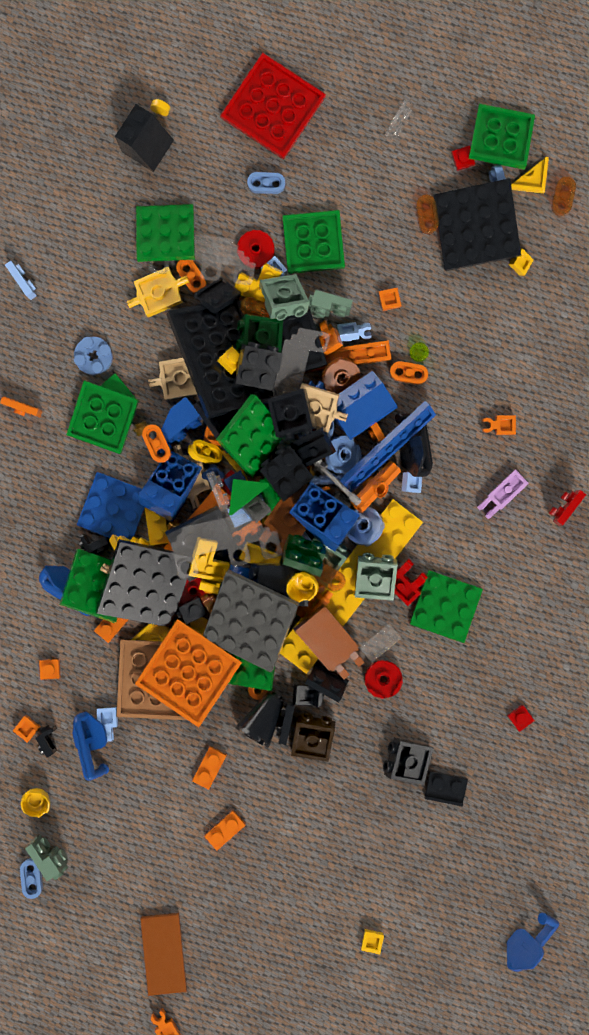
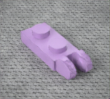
M515 469L487 495V498L477 508L479 510L484 509L492 501L496 506L487 512L486 518L489 519L499 509H503L529 483Z

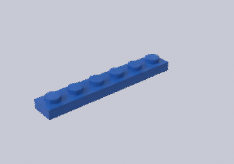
M426 401L418 406L415 411L404 419L350 471L345 473L340 479L341 483L351 493L356 490L436 416L431 406Z

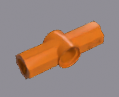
M389 460L375 476L371 475L364 481L363 489L357 494L361 502L356 506L351 501L352 506L360 513H363L377 497L383 498L388 492V485L401 472L400 468Z

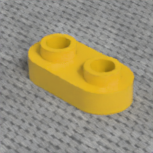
M195 440L188 445V453L194 460L210 465L219 463L222 460V452L217 445L202 440Z

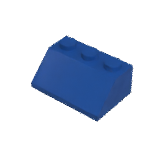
M371 371L339 393L337 411L348 414L346 422L339 419L334 420L351 440L397 409L398 406L382 381Z

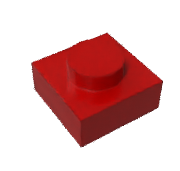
M470 146L451 152L456 171L475 166V160L468 159Z
M524 705L519 706L507 715L519 732L535 721Z

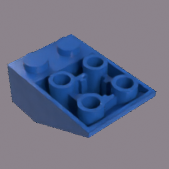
M186 397L170 409L161 429L170 449L172 448L171 444L175 441L180 442L187 437L186 432L190 429L194 431L202 425L201 421L203 419ZM161 449L158 451V454H165V451Z
M171 451L169 460L159 463L139 493L140 505L173 522L182 509L202 467Z
M312 482L289 512L318 541L336 552L360 516Z

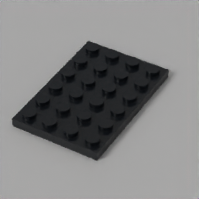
M239 299L215 314L202 304L167 312L168 321L207 419L238 412L251 394L256 395L264 405H268L267 399L278 396L275 388L272 391L235 384L236 371L231 375L218 362L219 357L229 348L233 347L236 350L237 339H240L241 332L237 331L238 321L242 320L245 314Z

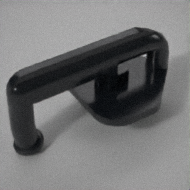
M397 413L395 415L396 423L400 424L410 414ZM427 424L416 433L415 437L411 438L400 448L402 466L414 477L428 476L433 466Z

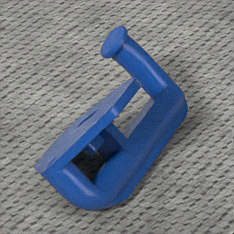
M46 565L40 572L39 582L45 591L61 600L70 569L64 566Z
M88 712L79 713L74 718L72 734L75 746L78 749L84 778L87 781H91L109 772V767L106 764H100L98 769H94L90 752L106 746L107 734L105 726Z
M540 913L538 921L541 925H545V927L535 939L524 929L516 930L507 941L508 969L514 972L534 969L543 958V946L559 927L558 920L545 913Z

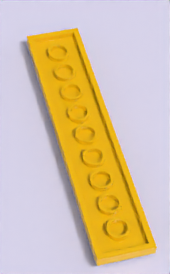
M394 499L391 500L381 513L385 528L378 540L370 546L357 545L322 592L323 595L328 589L333 593L329 599V604L325 605V607L342 627L365 599L355 597L358 556H363L364 553H371L374 557L382 558V555H392L395 559L423 523ZM317 599V600L315 601V603L312 605L311 609H312V608L316 605V603L319 601L318 599ZM306 613L305 616L301 618L294 627H296L300 622H302L308 614ZM292 629L284 641L280 654L307 674L318 658Z

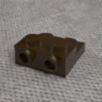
M310 713L297 715L291 756L329 762L335 732V721H332V718L328 716H322L321 719L314 718Z

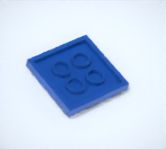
M97 472L77 526L111 538L114 534L118 537L122 535L131 540L136 534L145 507L140 505L138 497L142 489Z

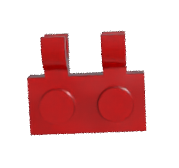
M581 490L570 493L564 492L560 499L567 503L558 509L553 507L549 512L551 516L555 517L553 522L558 526H563L587 494Z
M410 559L399 569L397 568L394 592L407 606L422 593L419 587L428 578L422 572L412 582L405 575L414 565Z

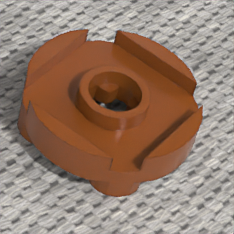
M337 357L328 363L321 374L326 390L339 394L360 378V370L357 365L350 359ZM344 373L345 380L342 381L340 379L337 381L338 375Z

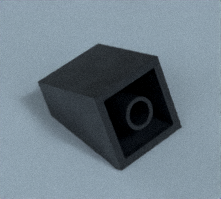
M135 104L115 135L122 153L152 172L155 171L174 141L155 116L138 104Z
M251 563L248 574L250 580L289 598L286 592L288 581L294 574L304 571L283 565V563ZM308 600L301 601L299 606H308Z

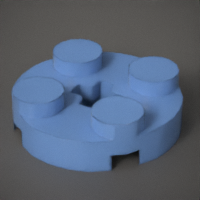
M99 337L83 338L77 344L74 351L75 364L82 372L88 375H98L107 371L113 361L110 346ZM96 350L98 359L90 361L89 353H93Z
M338 436L330 440L336 452L325 457L329 470L337 474H345L361 460V449L359 445L355 444L354 439L350 440L347 436ZM342 450L343 453L346 454V457H344L343 459L341 458Z
M368 507L363 513L356 509L354 511L360 516L347 536L358 545L370 546L381 536L385 523L381 515L371 507ZM368 522V527L362 530V523L366 524Z

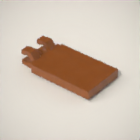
M308 484L304 485L286 501L283 502L280 499L263 523V528L266 530L259 540L265 544L272 534L281 540L274 550L279 555L283 552L289 534L302 536L306 531V528L289 512L308 488Z
M324 604L293 628L329 671L333 672L336 670L343 679L350 675L342 665L348 658H351L358 667L365 663L357 653L359 650L357 643Z

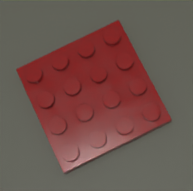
M262 53L220 117L284 160L326 98V94Z

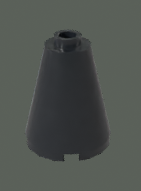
M273 691L271 694L266 693L237 724L235 729L239 732L241 730L244 732V735L261 745L265 742L264 746L269 748L284 703L281 701L282 697Z

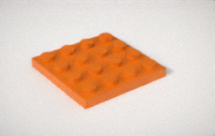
M177 619L135 685L199 728L242 664V661L209 641L201 633L180 619Z

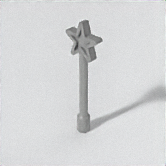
M322 459L313 463L314 471H319L322 476L326 474L356 506L360 504L361 499L356 494H352L326 469L328 465Z

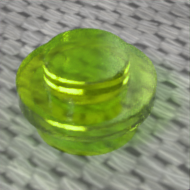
M415 343L410 348V357L416 362L424 361L429 355V349L424 343Z

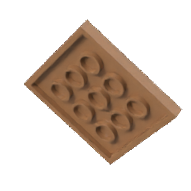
M120 640L117 717L187 720L135 685L162 641Z

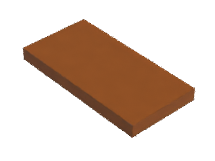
M179 913L142 916L140 920L148 996L187 992Z

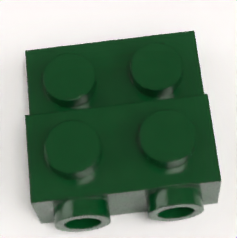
M245 314L242 320L238 321L237 331L241 332L240 339H237L236 350L239 351V354L242 344L248 345V342L259 343L261 348L266 349L267 345L278 347L281 352L283 320Z
M289 534L283 549V565L320 577L323 571L326 546L318 541L306 540L300 535Z

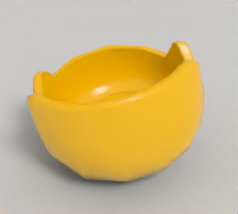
M298 572L288 581L286 592L289 598L299 603L304 600L310 601L317 594L319 584L314 575L307 572Z
M33 788L24 793L20 806L29 817L40 818L49 812L51 800L46 791L40 788Z

